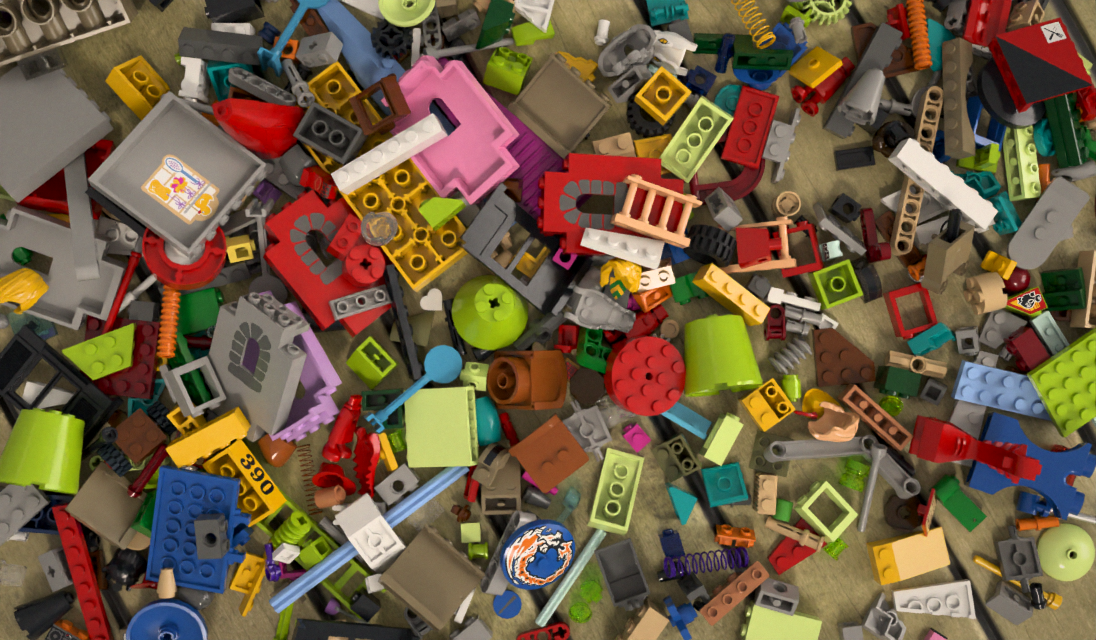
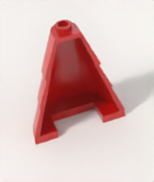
M228 98L212 104L214 116L223 130L233 140L260 159L282 157L297 144V139L293 134L305 115L303 108Z

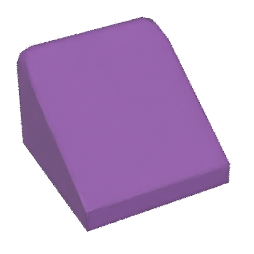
M263 179L252 194L263 201L264 204L269 198H273L275 204L282 195V192Z

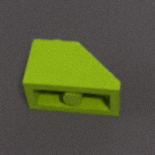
M433 197L423 201L418 210L432 228L437 231L462 211L466 205L459 199Z

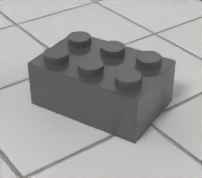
M312 102L293 134L298 141L342 166L355 160L369 136L364 135L362 128L315 102Z

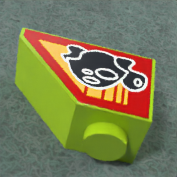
M1039 286L1007 297V305L1004 309L1022 316L1030 315V317H1035L1042 314L1041 310L1048 308Z

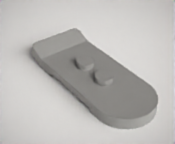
M1061 176L1054 177L1019 229L1009 240L1006 249L1008 259L1017 262L1016 267L1020 269H1034L1041 266L1081 209L1089 201V194Z

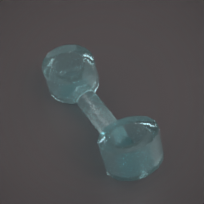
M572 486L568 489L562 501L566 508L555 520L561 524L577 508L581 500V494Z

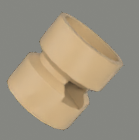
M785 191L779 194L771 203V211L776 217L787 216L789 218L796 214L801 207V199L792 191Z

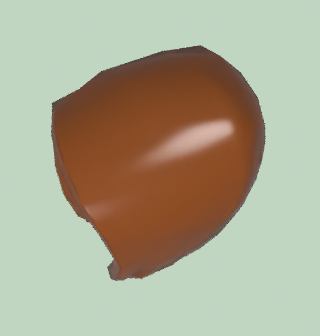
M269 433L257 442L266 462L278 468L283 467L297 448L293 440L287 442L286 439L281 440V438L272 441Z

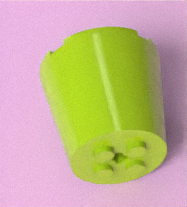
M713 314L706 316V318L695 319L684 325V364L686 368L684 395L686 397L720 395V391L730 389L732 393L763 386V380L742 316L732 314L718 316Z
M33 408L32 410L21 409L0 456V482L23 487L35 484L39 485L40 490L76 495L79 489L85 421L76 419L74 415H61L62 412L56 410L45 412L46 410Z

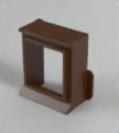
M394 73L381 78V80L361 93L349 98L364 135L374 133L384 135L395 128L397 121L411 114ZM379 90H382L392 114L372 126L361 100H365Z

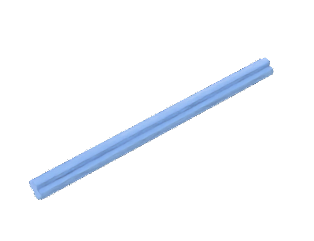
M467 466L445 468L382 516L391 528L395 527L470 470ZM350 540L273 596L269 600L270 605L277 613H280L359 554V552Z

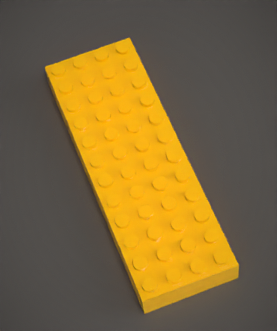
M337 60L336 63L330 65L307 83L309 91L313 93L315 103L361 128L349 101V98L356 96L361 91ZM295 96V97H296L295 107L303 108V109H304V112H305V114H306V112H307V110L309 109L310 106H308V107H301V106L298 104V102H297V96ZM367 99L361 100L372 126L381 121L382 118ZM390 131L384 135L380 133L370 134L356 158L394 136ZM305 145L320 167L330 175L343 167ZM411 158L348 195L339 191L360 220L367 224L366 228L416 292L468 254L456 244L466 230L456 215L435 231L418 210L421 207V203L426 199L441 197Z

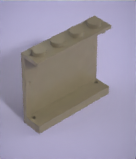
M425 524L420 533L402 554L381 575L378 582L438 633L485 574L478 564H472L468 560V556L464 552H458L453 548L454 545L450 540L439 536L436 528Z

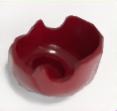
M1015 266L1008 280L1002 278L1005 285L1002 290L1008 294H1016L1025 290L1029 286L1031 279L1028 269H1020Z

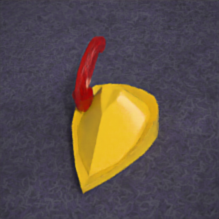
M809 389L802 399V411L796 410L793 413L810 419H820L824 415V407L820 406L821 402L827 401L837 406L841 405L826 392L819 389Z

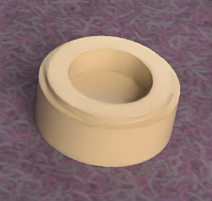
M666 320L660 326V333L664 334V338H675L679 333V325L674 320Z

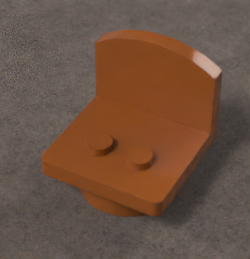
M561 350L495 351L494 361L491 363L487 373V387L495 401L496 409L545 410L562 408L567 391V369Z
M556 412L539 428L517 444L514 443L508 449L512 457L515 456L543 493L550 491L589 461V456Z

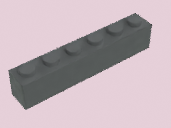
M883 22L877 26L822 129L841 139L852 135L855 130L854 122L845 118L846 113L843 111L839 113L837 107L868 69L877 68L883 71L884 67L890 65L893 59L891 54L894 49L897 50L901 45L903 32Z

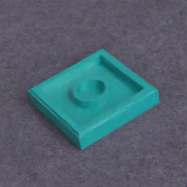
M739 462L701 469L710 507L748 500Z

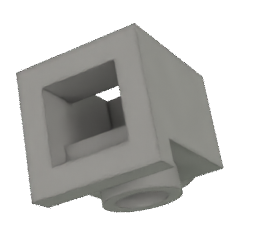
M978 325L957 328L955 333L959 354H964L965 356L976 355L981 349ZM966 338H972L973 342L967 343Z

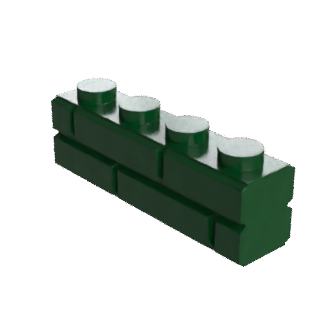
M1076 92L1044 100L1059 168L1082 165L1089 158V149L1087 146L1085 147L1083 141L1085 139V130L1080 127L1079 122L1081 120V112L1076 108L1075 104L1077 101Z

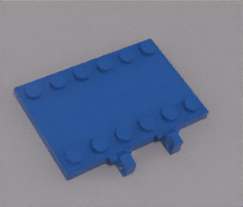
M166 465L160 467L145 580L158 582L160 569L173 568L176 586L220 594L225 592L229 564L233 565L234 562L243 563L246 559V551L242 553L238 549L234 550L235 546H232L234 527H237L239 523H245L246 526L249 525L252 514L241 512V509L237 508L241 479ZM224 513L225 520L228 522L226 535L230 541L229 551L220 559H198L194 520L200 514ZM210 533V536L213 539H216V536L213 533Z

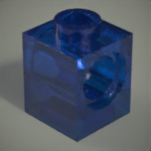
M697 65L695 70L690 69L685 78L688 80L686 87L706 97L717 76ZM695 77H702L704 79V83L698 84L695 81Z
M673 528L662 531V534L658 535L665 557L669 556L672 559L674 555L677 557L682 554L685 555L677 530H673Z

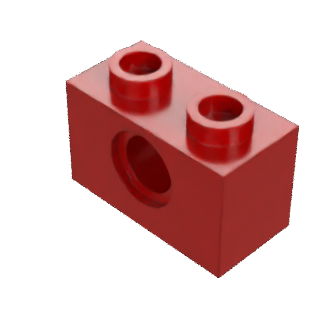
M349 214L326 251L343 261L367 224Z

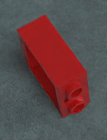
M808 220L796 223L797 227L791 229L787 225V234L808 229L816 262L793 268L781 269L783 278L824 268L814 223L808 224ZM779 227L777 228L778 232L773 233L774 238H779ZM781 249L777 250L778 258L781 256Z
M921 282L883 293L896 337H903V340L915 337L914 333L920 331L923 333L938 324L928 289L923 288ZM919 292L928 323L905 330L895 298Z

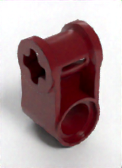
M769 305L770 310L764 319V340L781 339V341H785V310L780 305ZM773 308H776L779 312L776 318H772L770 315Z

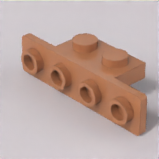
M755 561L743 573L738 572L736 574L733 572L726 578L727 582L723 586L720 584L711 591L713 593L710 596L711 600L699 612L709 625L713 626L770 576L759 561Z

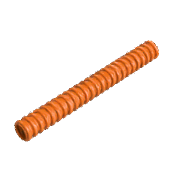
M906 0L908 22L910 23L909 29H911L910 39L912 40L911 45L914 52L913 61L916 63L914 68L918 70L927 69L932 66V61H930L932 57L929 50L930 44H928L929 38H927L929 35L927 33L928 28L926 27L927 22L925 21L924 0Z
M164 285L163 289L165 291H163L164 297L162 298L164 303L161 305L163 307L161 310L163 315L160 316L162 321L159 328L161 332L159 334L160 340H158L160 346H157L159 350L157 356L173 358L175 357L174 351H176L174 345L177 343L175 341L177 338L175 333L178 332V329H176L178 323L176 321L179 320L177 315L180 308L178 303H180L179 297L181 293L179 291L181 290Z

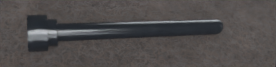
M113 427L104 428L99 434V439L82 451L81 462L104 444H112L118 438L117 430Z

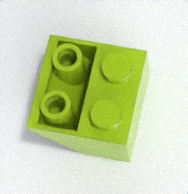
M507 47L496 48L487 63L483 84L519 96L533 58L524 53L514 52Z
M369 336L346 361V364L371 390L400 364L374 336Z

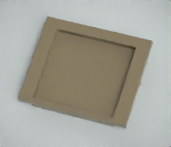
M100 461L65 510L112 545L125 550L138 532L132 529L131 525L147 494L142 491L143 494L137 498L129 496L127 488L133 483L123 476L120 478L113 469Z

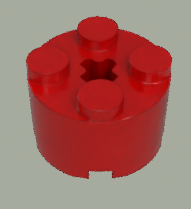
M366 244L358 245L351 249L342 262L344 278L353 286L359 288L369 287L383 275L385 270V260L380 249ZM363 263L367 268L364 269L360 264Z

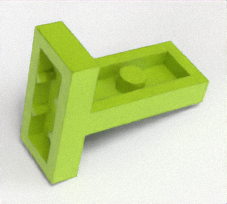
M988 144L975 150V156L957 159L956 167L980 172L991 171L992 174L996 173L1000 158L999 144Z

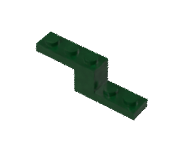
M694 33L693 43L698 46L696 51H692L693 54L730 55L732 69L790 70L793 50L754 49L751 35Z

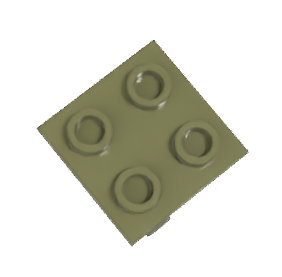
M757 431L749 468L787 477L790 461L772 463L765 459L763 453L764 449L774 441L795 440ZM772 448L773 453L778 455L777 450Z

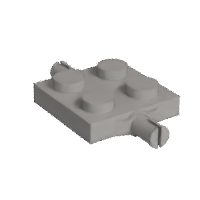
M575 399L577 407L573 401L570 402L575 413L563 419L562 422L585 452H593L597 462L600 461L598 453L600 459L603 460L604 458L599 448L603 444L612 441V438L598 406L595 405L588 409H582L577 399Z

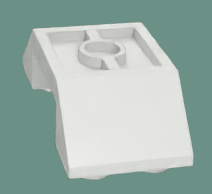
M365 493L334 515L347 538L369 567L377 574L389 568L407 548L401 537L396 535L382 516L378 506L368 493Z

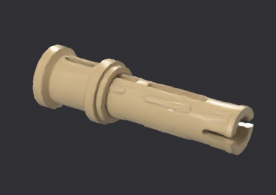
M771 516L768 517L765 528L797 540L801 546L811 547L818 553L825 540V536H817L810 533L808 529L803 531Z

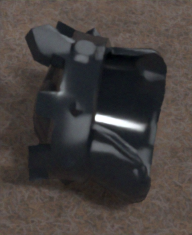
M127 547L125 550L118 548L110 562L102 569V572L107 571L108 574L105 576L107 581L112 578L116 582L112 585L114 592L121 591L122 586H126V590L131 591L132 588L130 586L135 585L139 581L140 576L146 573L148 561L137 551Z

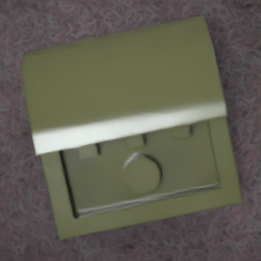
M682 432L669 437V439L651 449L670 483L702 468L701 462Z

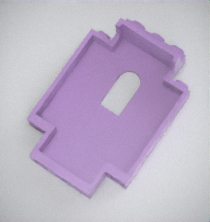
M271 290L258 293L260 295L268 293L273 296ZM296 301L284 304L307 322ZM309 327L308 331L294 336L293 344L307 353L300 376V381L305 388V395L302 399L294 397L286 427L270 435L272 441L281 438V440L286 439L287 442L294 439L298 442L307 437L306 432L309 431L311 434L320 429L319 424L323 423L326 425L335 420L333 416L340 412L330 394L336 392V387L342 384L311 327ZM249 338L242 365L254 373L260 348L255 339Z

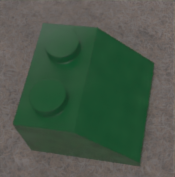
M504 0L490 1L475 49L480 50L502 41L504 34L509 33L515 17V13L512 12L514 4Z

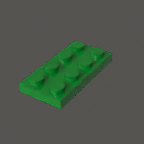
M181 332L175 334L177 335L175 339L177 343L174 345L176 347V351H174L175 357L167 358L172 370L195 361V357L188 349V341ZM198 369L180 376L191 401L196 407L211 400V394L206 390L203 376L198 372Z

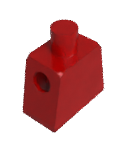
M736 228L738 264L741 269L769 262L772 260L771 250L783 249L782 238L770 239L768 229Z

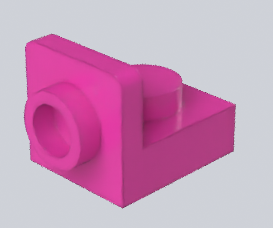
M630 423L623 429L624 433L622 436L637 453L651 441L637 423L634 425Z

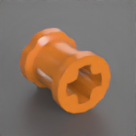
M927 257L922 258V261L915 265L908 266L909 274L915 281L920 280V277L924 275Z

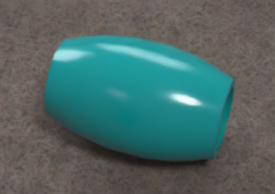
M489 396L475 399L478 444L484 446L501 441V421L494 403Z

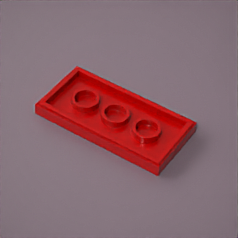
M745 85L742 86L720 159L756 170L759 168L780 96Z

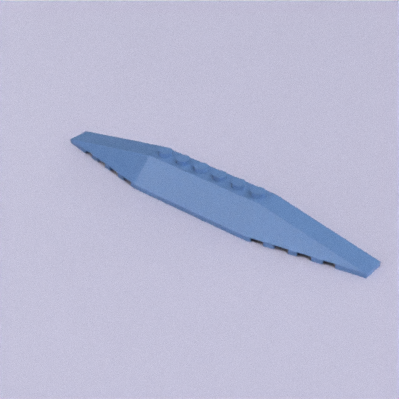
M330 0L325 6L316 9L322 20H324L328 31L333 32L343 43L341 52L349 68L353 71L357 82L364 90L392 73L396 75L398 82L399 78L406 72L394 57L390 59V56L386 55L383 58L382 52L376 53V49L372 47L371 33L338 0ZM382 90L370 96L386 116L392 114L390 108L385 107L381 101L384 98ZM431 102L429 107L431 114L433 113L439 118L449 136L456 129Z

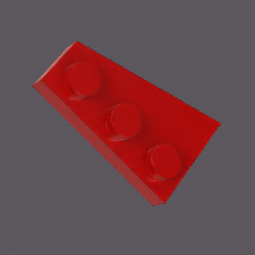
M802 517L793 525V527L803 531L808 529L810 533L819 536ZM785 536L767 558L776 573L780 575L815 553L816 550L806 545L801 546L799 541ZM825 541L823 542L822 548L827 545Z

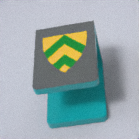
M611 271L609 282L605 285L604 294L623 308H627L630 291L627 289L626 284L622 280L616 279L614 272Z

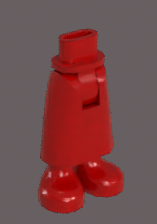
M844 57L841 60L843 65L812 89L808 85L805 87L795 85L791 88V94L797 103H801L813 91L816 92L810 99L801 104V108L805 113L812 117L818 114L819 108L817 104L819 102L825 104L840 88L846 78L850 76V72L855 66L848 57Z
M662 304L657 305L646 313L643 311L635 313L633 328L629 333L615 329H603L602 334L609 345L620 336L625 335L624 339L611 345V348L614 349L620 342L630 337L649 336L663 323L662 320L669 317Z
M351 395L349 401L345 402L328 436V441L321 452L325 459L338 462L341 457L345 459L351 458L352 450L345 443L352 442L361 414V395Z

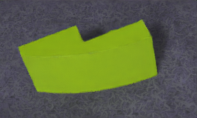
M549 21L547 33L542 32L531 22L511 28L516 46L533 45L535 40L552 39L555 35L551 21Z

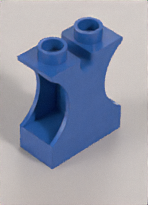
M995 412L989 413L979 441L989 440L992 441L991 444L999 441L1003 442V444L1009 442L1012 444L1028 445L1026 456L1040 460L1039 464L1042 465L1040 475L1036 474L1035 481L1020 478L1018 484L1012 483L1011 479L1006 478L1005 475L999 474L997 470L989 468L987 464L973 460L964 485L991 495L1007 487L1026 486L1037 491L1047 500L1055 517L1067 521L1069 513L1077 516L1083 506L1085 494L1077 491V488L1068 485L1066 477L1068 475L1084 476L1087 478L1092 476L1096 467V455L1089 453L1092 444L1079 443L1066 451L1051 452L1032 443L1022 431L1017 419Z

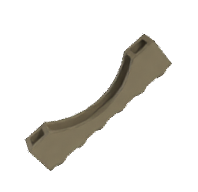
M960 37L942 43L945 155L955 159L976 155L975 135L968 118L965 96L967 75L973 62L972 43Z

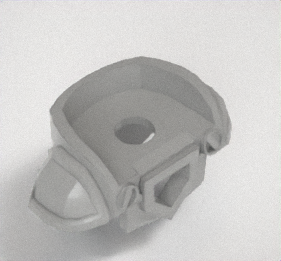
M636 24L629 30L615 36L603 52H601L598 59V67L603 76H618L622 73L624 75L633 65H647L655 54L654 43L657 35L654 30L646 24ZM629 44L633 45L635 50L626 55L625 47Z

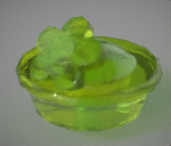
M893 395L885 396L879 402V406L891 417L897 416L904 407L902 400Z
M583 602L575 603L568 612L570 619L579 624L588 622L592 617L590 607Z

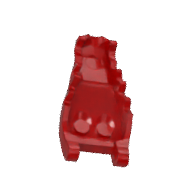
M357 426L355 429L357 444L353 451L356 455L353 458V462L357 463L353 470L357 472L355 477L360 479L359 483L361 484V489L357 493L359 495L368 493L373 498L376 491L374 489V478L380 457V441L376 433L370 432L367 434L365 428Z

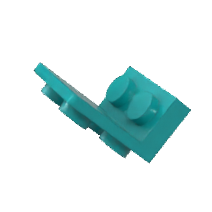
M1001 192L987 199L998 211L993 218L995 222L992 225L993 229L999 235L1017 231L1022 222L1012 202L1009 200L1007 192Z

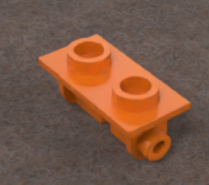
M726 524L716 525L717 534H715L714 542H718V544L731 546L732 541L736 540L735 546L749 548L753 547L754 542H756L753 529L731 527Z

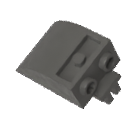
M631 538L595 550L594 553L613 606L625 607L626 611H632L634 608H640L644 605L643 600L648 598L647 595L651 593Z

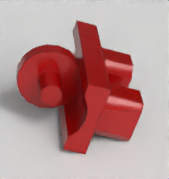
M903 3L887 10L888 22L885 23L903 32L901 36L902 41L911 36V29H909L907 19H909L907 7H904Z
M1093 84L1084 95H1081L1080 91H1076L1077 101L1075 104L1081 107L1083 111L1081 114L1083 121H1091L1096 117V88Z

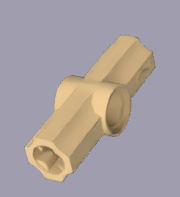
M888 350L884 360L885 366L909 370V372L940 379L944 378L947 371L946 362ZM914 360H917L919 363L916 370L912 366Z

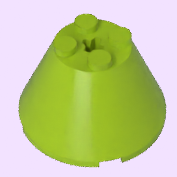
M481 275L467 281L458 290L452 305V320L457 329L456 331L468 344L483 350H498L511 345L521 336L528 321L527 301L498 276Z

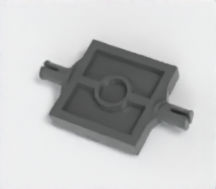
M1016 525L1007 526L1010 538L1005 541L994 542L1003 581H1020L1022 593L1031 592L1028 580L1043 576L1035 538L1018 537Z

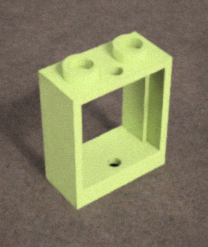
M728 412L726 415L720 413L699 454L722 466L744 425L739 422L740 418Z
M816 481L809 487L810 491L808 494L801 496L797 500L798 504L794 510L820 537L825 536V542H834L858 514L827 481ZM823 491L843 511L828 529L808 509Z

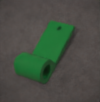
M945 474L932 487L935 489L936 498L971 532L987 516L960 490L958 485L960 481L952 474L950 476Z

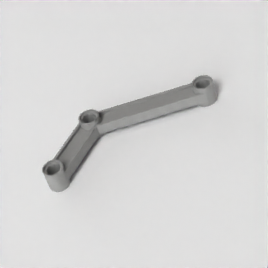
M872 435L853 437L850 441L846 442L822 441L818 439L774 441L764 449L763 455L767 461L772 463L777 461L863 456L871 465L873 459L870 453L871 444L878 443V441ZM772 448L777 450L778 455L773 453ZM886 452V456L880 461L878 473L895 489L896 494L901 499H908L917 495L921 488L919 482L911 478Z

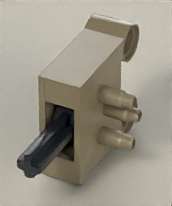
M958 208L950 210L945 230L939 235L932 234L931 238L933 240L926 244L922 243L919 246L921 250L927 253L921 286L939 295L946 290L948 286L947 277L952 272L963 276L969 267V256L975 226L961 221L962 212Z

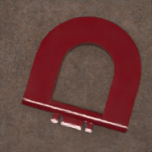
M730 125L716 144L725 143ZM761 158L757 170L743 166L741 174L731 181L699 185L696 172L689 182L690 194L696 196L697 200L702 201L701 206L707 205L704 199L720 187L734 201L748 195L759 184L765 169V159Z

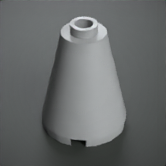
M877 68L868 69L837 107L839 113L843 111L846 113L844 117L854 123L865 125L866 122H870V125H872L876 120L885 82L883 72Z

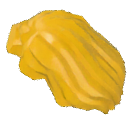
M616 257L610 259L602 266L599 281L601 287L608 284L609 275L612 268H614L615 278L622 280L630 292L634 293L639 290L642 274L641 265Z
M22 268L0 278V304L8 301L19 303L20 305L13 312L22 314L48 291L49 286L43 281L40 274L32 269Z

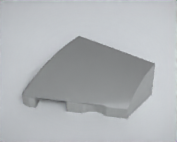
M879 593L869 607L861 625L880 640H902L906 627L898 619L894 608H890L884 599L886 595Z

